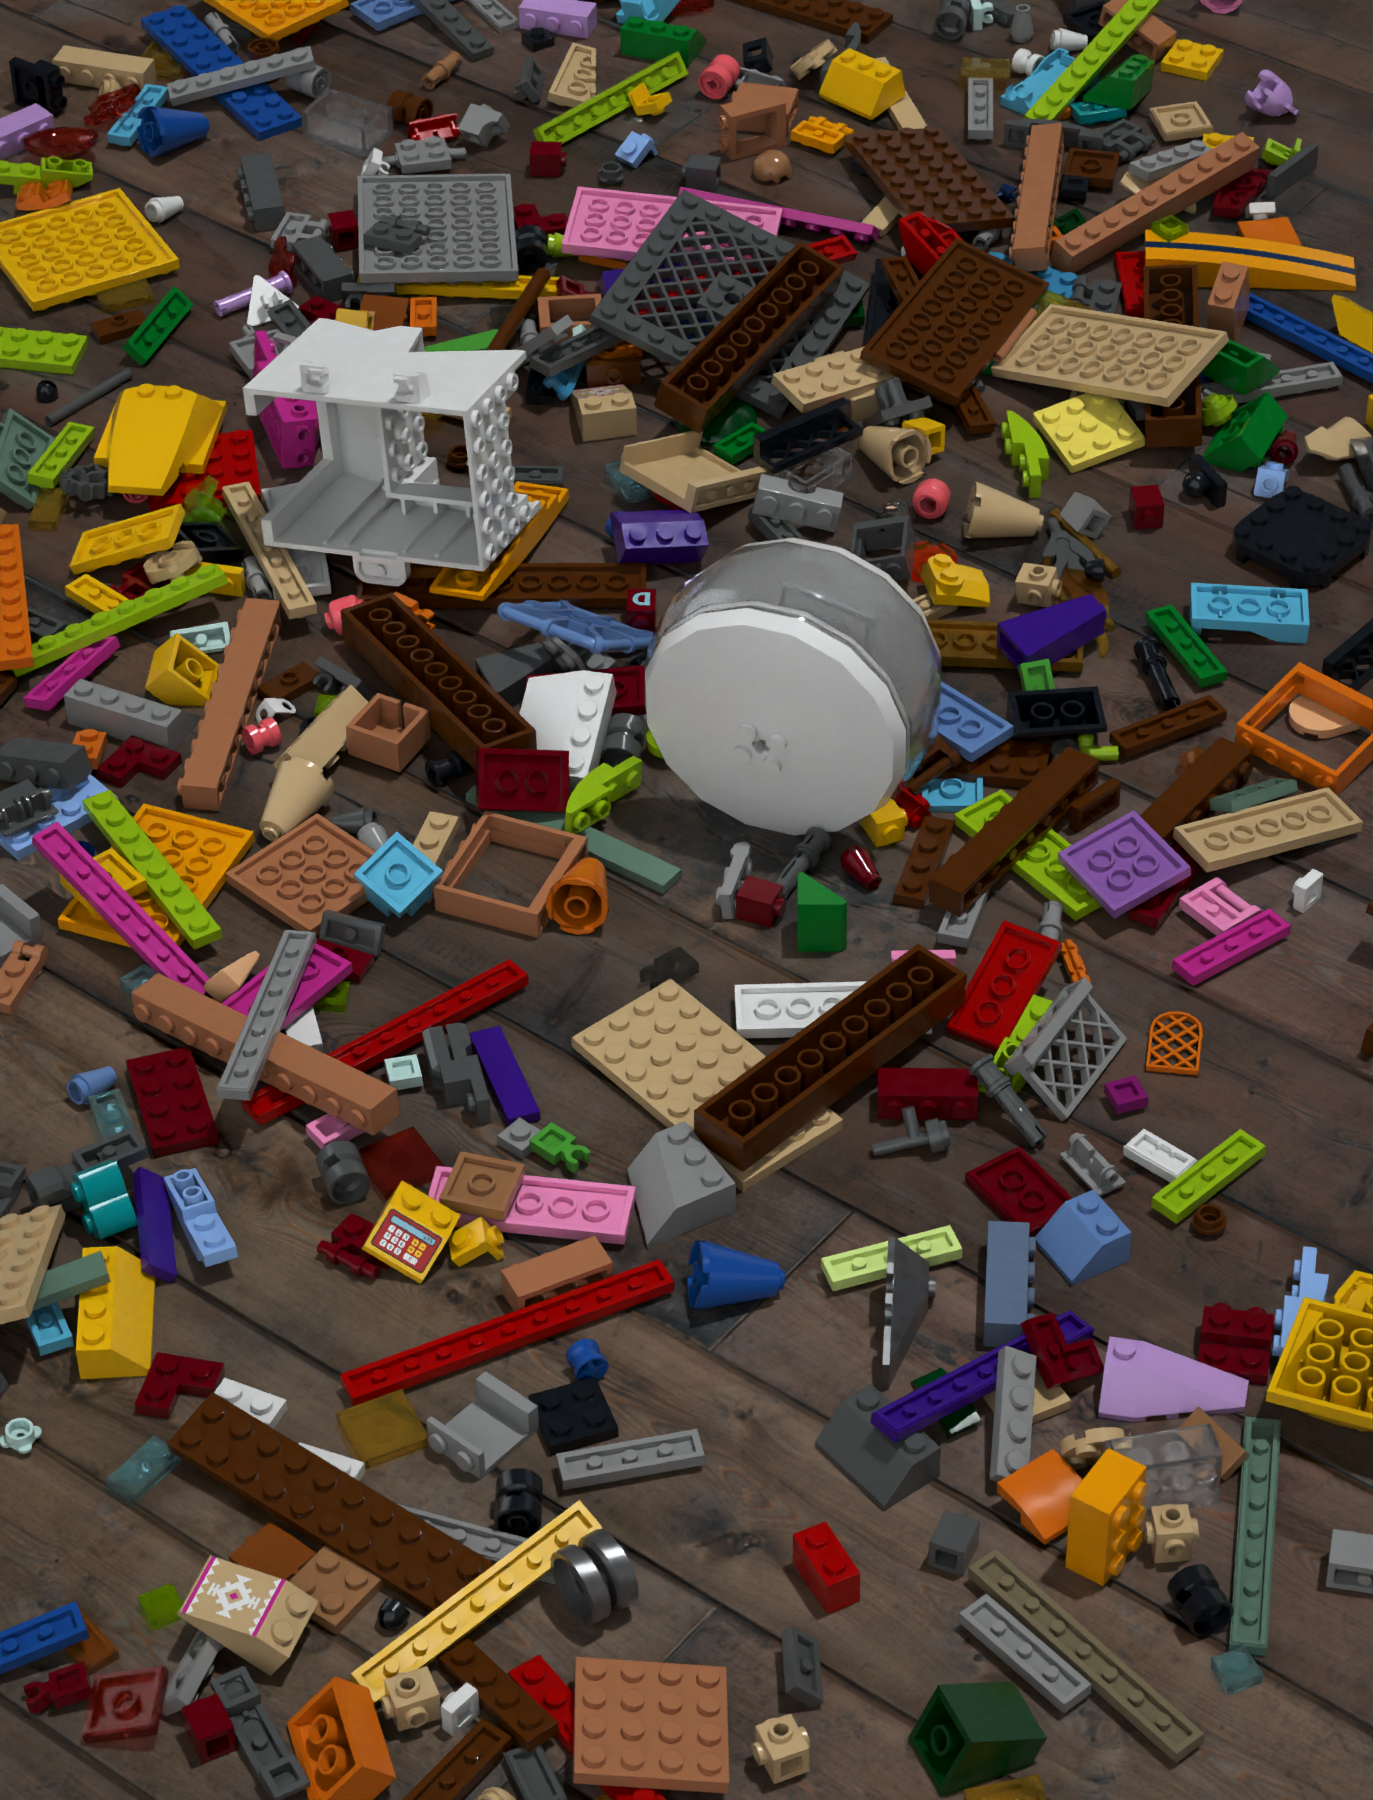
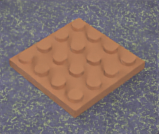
M317 813L226 872V883L295 930L316 932L317 936L320 934L324 911L331 910L348 915L368 902L365 897V888L354 879V873L376 851Z
M576 1657L574 1666L573 1783L728 1794L729 1750L726 1667Z

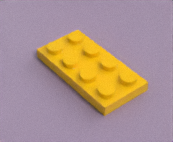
M177 504L84 531L69 567L74 575L83 572L90 573L104 566H115L125 560L139 559L157 551H167L174 545L186 512L181 504Z

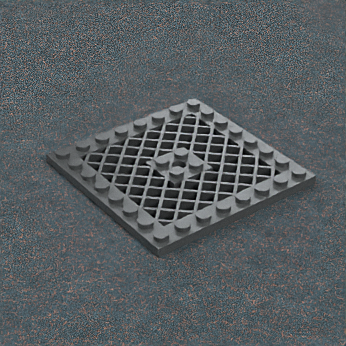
M683 189L591 313L589 322L677 367L705 338L703 333L711 332L756 286L755 283H759L769 273L766 267H775L795 245ZM696 232H705L703 236L696 235ZM728 243L729 247L720 248L719 244ZM710 245L712 249L703 250L702 246ZM684 247H693L694 251L686 252ZM751 255L752 259L744 260L743 256ZM725 257H734L735 261L727 262ZM708 259H717L718 263L709 264ZM699 260L700 265H691L690 261ZM681 262L683 266L674 267L673 263ZM749 269H757L759 273L750 274ZM740 270L742 275H733L731 271ZM844 270L837 291L825 303L823 308H820L789 340L790 343H786L777 353L779 359H771L761 369V371L766 370L768 375L759 376L757 374L736 397L781 420L792 403L771 383L772 375L776 373L775 369H780L779 372L814 362L815 358L824 356L868 292L870 283ZM705 274L707 278L698 279L696 275ZM688 276L689 280L680 281L679 277ZM670 278L671 282L663 283L661 279ZM694 289L695 294L686 295L685 291ZM676 291L678 296L669 297L667 293ZM659 294L660 298L651 299L650 295ZM726 300L734 301L736 304L731 305ZM697 304L696 309H692L691 305ZM682 306L684 310L675 311L673 307ZM665 307L666 312L657 313L655 308ZM647 309L648 314L639 315L638 310ZM706 318L707 322L699 323L697 319ZM688 320L690 324L681 325L680 321ZM671 322L672 326L663 327L662 323ZM695 334L696 338L687 339L686 335Z

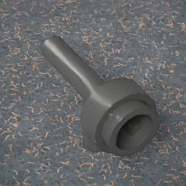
M914 1106L901 1109L907 1132L906 1136L872 1143L874 1156L930 1144L932 1153L944 1151L945 1147L951 1146L945 1120L938 1121V1118L925 1121L926 1131L920 1132Z

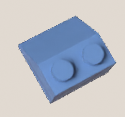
M1093 1189L1065 1201L1036 1235V1246L1068 1283L1074 1286L1128 1262L1130 1259L1132 1232Z

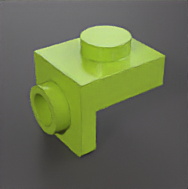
M1268 138L1263 147L1261 158L1265 159L1270 165L1280 166L1301 150L1302 139L1297 138L1290 149Z

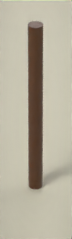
M538 268L486 350H505L536 302L537 297H539L551 278V274L547 269Z

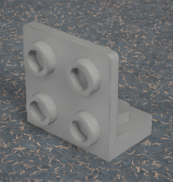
M543 636L545 638L542 642L552 655H556V665L564 672L567 670L572 672L619 668L618 663L606 652H600V654L591 653L590 649L573 643L566 645L557 637L552 636L548 638Z

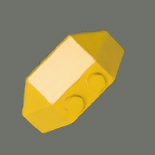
M1334 294L1331 300L1339 335L1348 339L1349 343L1361 349L1364 348L1373 354V312L1348 298Z

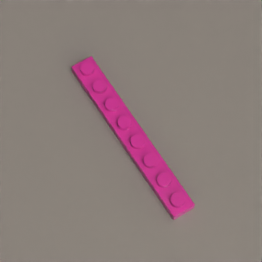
M681 186L678 194L679 196L684 189L704 200L782 208L781 225L784 227L795 229L796 225L804 226L806 231L812 233H820V230L828 231L829 235L833 237L840 235L853 236L855 241L869 243V240L878 241L880 233L874 225Z
M58 821L32 836L34 847L156 973H160L207 997H211L203 987L210 978Z

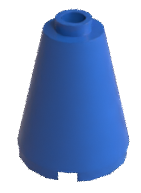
M145 106L141 108L137 118L141 119V126L137 127L138 140L142 150L145 153L151 154L150 157L163 155L206 137L210 128L208 119L199 112Z
M696 1240L691 1247L688 1265H693L692 1276H687V1296L689 1305L694 1307L693 1309L701 1310L775 1297L778 1290H783L785 1272L779 1268L778 1262L705 1240Z

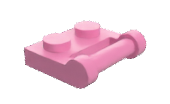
M1219 877L1208 881L1179 900V908L1216 936L1263 912L1257 905L1251 906L1228 889L1227 884Z

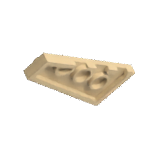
M572 42L548 92L547 101L559 106L575 107L596 95V48Z

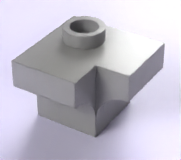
M471 103L458 130L466 141L487 147L494 136L500 137L502 133L506 134L511 125L503 113L494 111L485 104L479 106Z

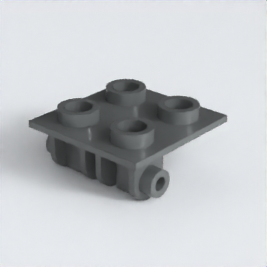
M26 779L0 791V832L4 837L17 833L59 813V810L49 801L53 798L50 789L36 788L29 779Z

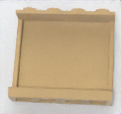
M689 431L625 445L619 472L689 513L755 498L761 474L771 476V473L763 466L740 470L701 448L700 442L703 431L700 434L696 431Z

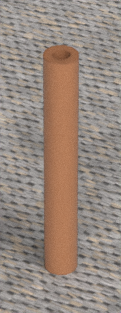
M1034 308L1028 311L996 353L993 359L995 362L1000 363L1035 319L1037 311Z

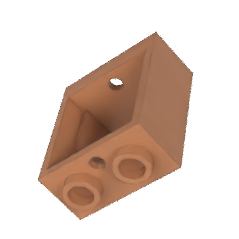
M776 91L720 105L718 124L721 129V137L718 139V145L721 152H724L731 161L760 154L769 149L786 147V103ZM766 114V134L737 141V121Z
M601 294L537 297L539 333L554 324L550 323V321L560 320L567 314L571 320L589 319L591 313L602 300ZM573 321V324L565 329L568 335L555 344L553 342V345L550 347L573 337L572 328L580 324L586 330L595 325L589 321Z

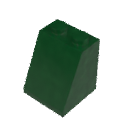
M1003 1681L938 1685L908 1739L941 1796H948L1032 1765L1047 1737L1014 1682Z

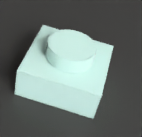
M417 1054L384 1059L385 1071L390 1086L397 1090L423 1086Z

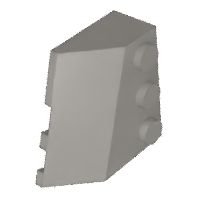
M685 1121L655 1133L627 1168L630 1186H636L635 1203L639 1212L641 1228L643 1227L647 1249L736 1212V1183Z

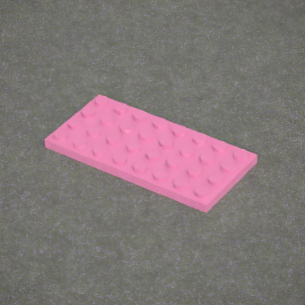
M578 186L564 233L561 253L631 261L677 197ZM706 200L778 237L782 219V208ZM696 232V235L703 236L705 232ZM728 243L719 244L720 248L729 247ZM710 245L702 246L703 250L712 249ZM684 247L686 252L694 251L693 247ZM751 255L743 256L744 260L752 259ZM725 257L727 262L735 261L734 257ZM708 259L709 264L718 263L717 259ZM699 260L690 261L691 265H700Z

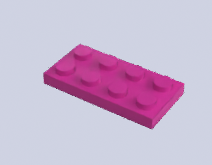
M316 943L279 1032L353 972L352 962ZM269 966L221 1004L248 1016Z

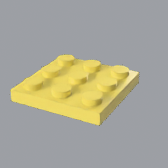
M1084 393L1033 413V422L1071 473L1145 446V436L1114 397Z

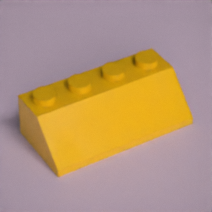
M118 1246L83 1248L82 1258L99 1251L102 1252L111 1282L82 1292L79 1295L76 1356L80 1379L147 1376L152 1364L156 1277L142 1272L141 1259Z

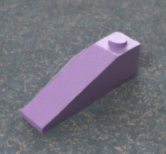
M1110 1336L1105 1359L1098 1417L1133 1423L1144 1422L1146 1417L1166 1415L1167 1419L1179 1418V1413L1194 1412L1198 1406L1208 1415L1245 1412L1249 1380L1145 1341Z

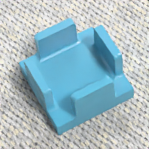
M619 0L621 9L617 12L616 18L618 23H625L629 17H641L644 20L664 21L680 0Z
M395 832L354 873V879L365 888L366 899L387 917L394 913L399 918L406 912L412 916L432 896L433 885L443 876L442 869L398 832Z

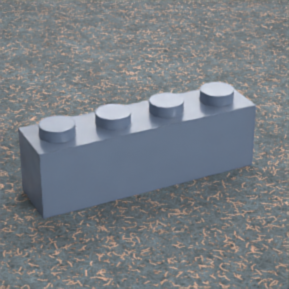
M988 1221L983 1347H999L1021 1336L1024 1332L1020 1323L1034 1317V1314L1027 1313V1308L1034 1309L1035 1288L1028 1287V1283L1035 1282V1262H1029V1257L1035 1258L1036 1237H1029L1030 1223Z

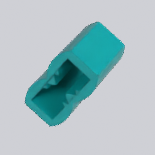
M108 1160L72 1174L74 1183L70 1184L71 1192L77 1203L82 1202L85 1215L81 1216L88 1235L93 1234L94 1238L101 1240L137 1226V1218L116 1161Z

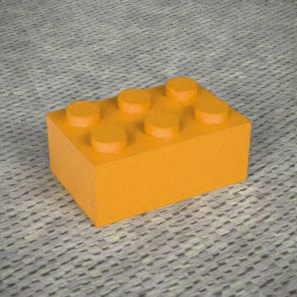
M1107 1448L1070 1495L1065 1568L1103 1587L1112 1575L1117 1576L1121 1572L1127 1555L1130 1551L1136 1552L1144 1538V1532L1141 1531V1527L1146 1515V1508L1143 1507L1144 1498L1149 1488V1485L1145 1483L1147 1466Z

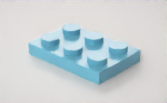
M977 777V782L962 781L957 778L934 779L922 788V796L931 805L928 808L931 812H959L983 799V778Z

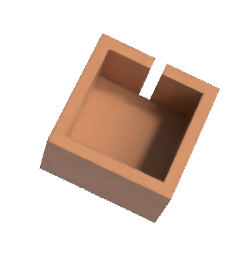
M377 693L346 726L348 754L401 772L431 739L429 710L406 702L403 705V728L401 700Z

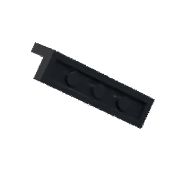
M841 397L754 435L753 459L774 475L862 436L863 428L849 418L850 402ZM843 427L849 430L847 432L836 431ZM818 438L828 439L824 442L814 441ZM795 448L805 449L803 451H791ZM782 458L783 460L774 463L770 459Z
M1373 618L1323 660L1322 674L1355 691L1360 690L1373 678ZM1360 664L1371 665V667L1367 669L1356 668V666ZM1354 678V682L1350 685L1340 681V679Z

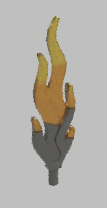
M1049 518L1047 525L1050 530V540L1044 549L1042 565L1052 566L1055 563L1054 567H1057L1058 580L1062 581L1061 593L1059 597H1056L1059 603L1067 601L1063 588L1070 594L1072 599L1092 594L1106 609L1107 619L1105 620L1104 627L1109 631H1114L1115 624L1109 618V597L1105 588L1099 582L1088 580L1085 576L1084 568L1080 565L1082 564L1085 567L1086 563L1094 560L1093 553L1083 543L1069 535L1066 530L1063 531L1057 518ZM1105 632L1095 638L1100 646V658L1102 659L1106 657L1109 650V639Z

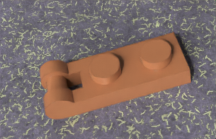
M21 940L14 942L11 954L0 969V1012L12 1015L48 958L47 946L39 944L35 945V947L28 946L27 942Z

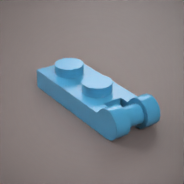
M586 360L554 376H546L542 383L548 389L552 388L556 391V396L561 401L566 400L573 392Z

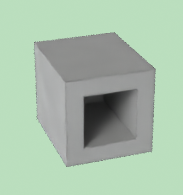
M1078 492L1073 493L1059 514L1078 533L1093 539H1097L1112 517L1093 498Z

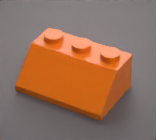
M335 1676L286 1722L296 1758L310 1781L311 1787L306 1788L309 1800H374L396 1779L369 1688Z

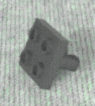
M899 377L887 380L883 383L884 385L874 388L881 411L863 421L862 425L863 428L868 426L893 427L898 424L902 427V422L926 416L924 411L933 407L930 396L910 402V400L906 399Z

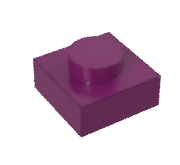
M1135 1075L1105 1083L1104 1093L1117 1115L1148 1107L1149 1097Z

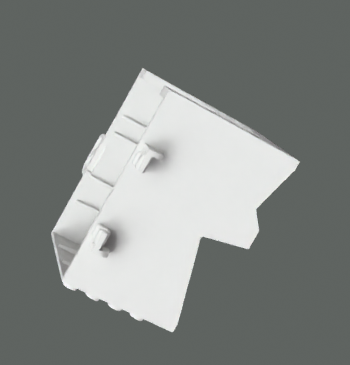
M318 318L243 387L246 415L257 416L276 397L316 401L323 459L261 519L264 545L352 556L356 576L365 583L379 585H402L410 577V563L485 571L541 509V501L528 502L527 494L514 492L515 468L511 463L512 441L509 439L508 433L510 417L506 413L505 401L518 388L519 379L518 375L515 374V369L526 359V351L425 352L422 328L397 326L374 331L332 319ZM421 412L463 416L468 457L467 466L469 467L471 488L439 485L437 458L426 457L428 446L424 441L423 430L425 420Z

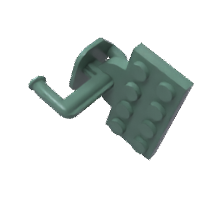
M9 408L4 414L2 422H0V492L12 499L14 503L21 505L29 511L36 503L40 487L27 483V473L55 438Z

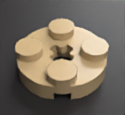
M826 39L810 50L807 55L797 60L790 68L797 79L800 80L810 72L808 68L815 70L826 61L823 57L827 59L838 50L829 39Z
M192 541L174 543L173 550L165 554L158 551L149 557L143 566L149 582L157 584L168 579L171 582L177 577L186 576L185 571L202 561V557Z
M1116 1427L1085 1430V1438L1075 1440L1074 1434L1063 1438L1059 1443L1061 1457L1074 1470L1096 1464L1107 1448L1124 1456L1130 1455L1133 1451L1131 1433L1128 1432L1125 1435L1124 1429Z

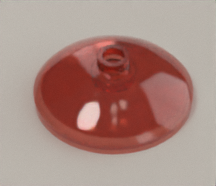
M84 127L49 128L26 136L23 139V147L30 154L39 158L54 156L61 159L74 160L82 157L97 145L99 134L93 129Z

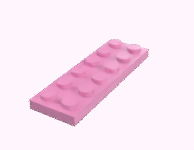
M436 1166L428 1194L429 1197L439 1202V1197L453 1169L452 1167ZM525 1175L505 1221L454 1211L461 1215L455 1227L461 1228L482 1217L491 1226H497L501 1232L584 1240L595 1235L599 1242L625 1245L636 1198V1186Z

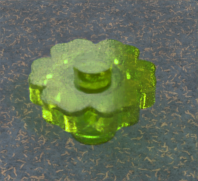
M207 476L196 489L192 488L183 500L185 503L183 509L186 513L182 522H192L198 519L200 522L217 521L219 523L226 513L227 509L222 506L223 503L213 496L219 482L212 476Z

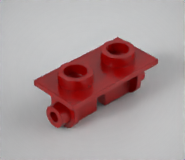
M457 113L442 114L438 117L417 119L409 122L407 138L414 141L426 140L428 137L437 134L439 138H444L445 140L456 139L457 136L461 135L458 130L459 125L456 126Z
M900 780L891 797L898 807L901 806L900 809L903 808L905 810L908 826L919 828L925 815L932 816L928 809L931 805L922 795L917 793L914 796L911 794L907 785Z

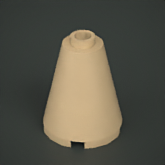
M868 426L863 429V435L858 438L860 450L895 482L902 484L915 482L925 473L922 471L925 464H929L931 461L932 446L930 439L917 429Z
M975 482V486L973 485L971 488L965 512L967 514V521L970 522H964L963 536L969 539L1032 537L1036 531L1041 532L1044 515H1040V509L988 485Z
M292 756L291 760L288 761L284 758L281 761L259 824L262 834L266 839L274 842L309 819L332 797L335 790L334 783L330 777L326 780L321 775L323 769L318 765L298 756Z

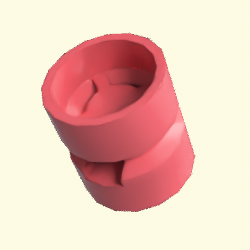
M721 54L716 56L698 78V86L701 92L708 98L715 100L724 97L741 75L739 63L729 55Z

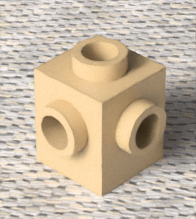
M1023 563L1015 580L1017 603L1039 607L1052 606L1055 597L1060 596L1062 581L1058 580L1057 567Z
M1188 1504L1151 1506L1150 1522H1144V1537L1146 1544L1151 1545L1154 1563L1191 1561L1193 1541L1199 1539V1528L1197 1519L1190 1517Z
M427 1666L410 1672L399 1673L394 1677L384 1680L385 1696L380 1697L382 1710L386 1719L393 1718L398 1732L410 1728H418L425 1723L442 1718L440 1694Z
M791 1713L779 1718H770L762 1724L755 1726L756 1742L752 1743V1752L759 1766L764 1764L774 1784L809 1772L810 1740L805 1728L797 1726Z

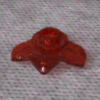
M281 236L275 241L274 254L268 264V272L271 277H275L280 271H285L291 280L292 287L295 288L298 283L292 271L297 261V256L287 251L286 236Z

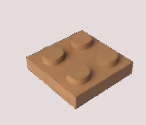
M460 1151L441 1192L439 1203L453 1211L505 1221L525 1176V1164Z
M324 1545L289 1581L318 1600L310 1619L336 1635L384 1587L382 1578L327 1545Z

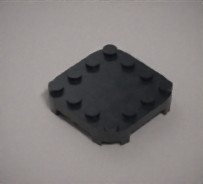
M1288 486L1285 488V492L1272 496L1238 522L1233 531L1232 547L1236 552V560L1240 563L1245 564L1252 559L1291 578L1290 588L1301 589V585H1320L1321 590L1331 585V577L1357 556L1365 559L1369 554L1372 523L1320 497L1304 492L1297 486Z

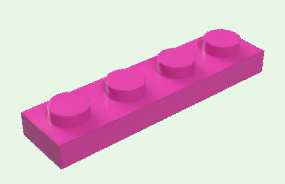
M109 636L75 651L23 697L26 707L42 711H49L55 708L57 703L79 679L89 677L102 662L111 657V654L120 647L118 638L116 636Z
M1269 908L1174 958L1172 969L1194 986L1290 935L1291 925Z

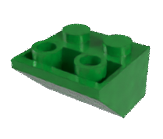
M1229 339L1226 345L1202 370V374L1245 396L1277 375L1280 368L1264 356Z

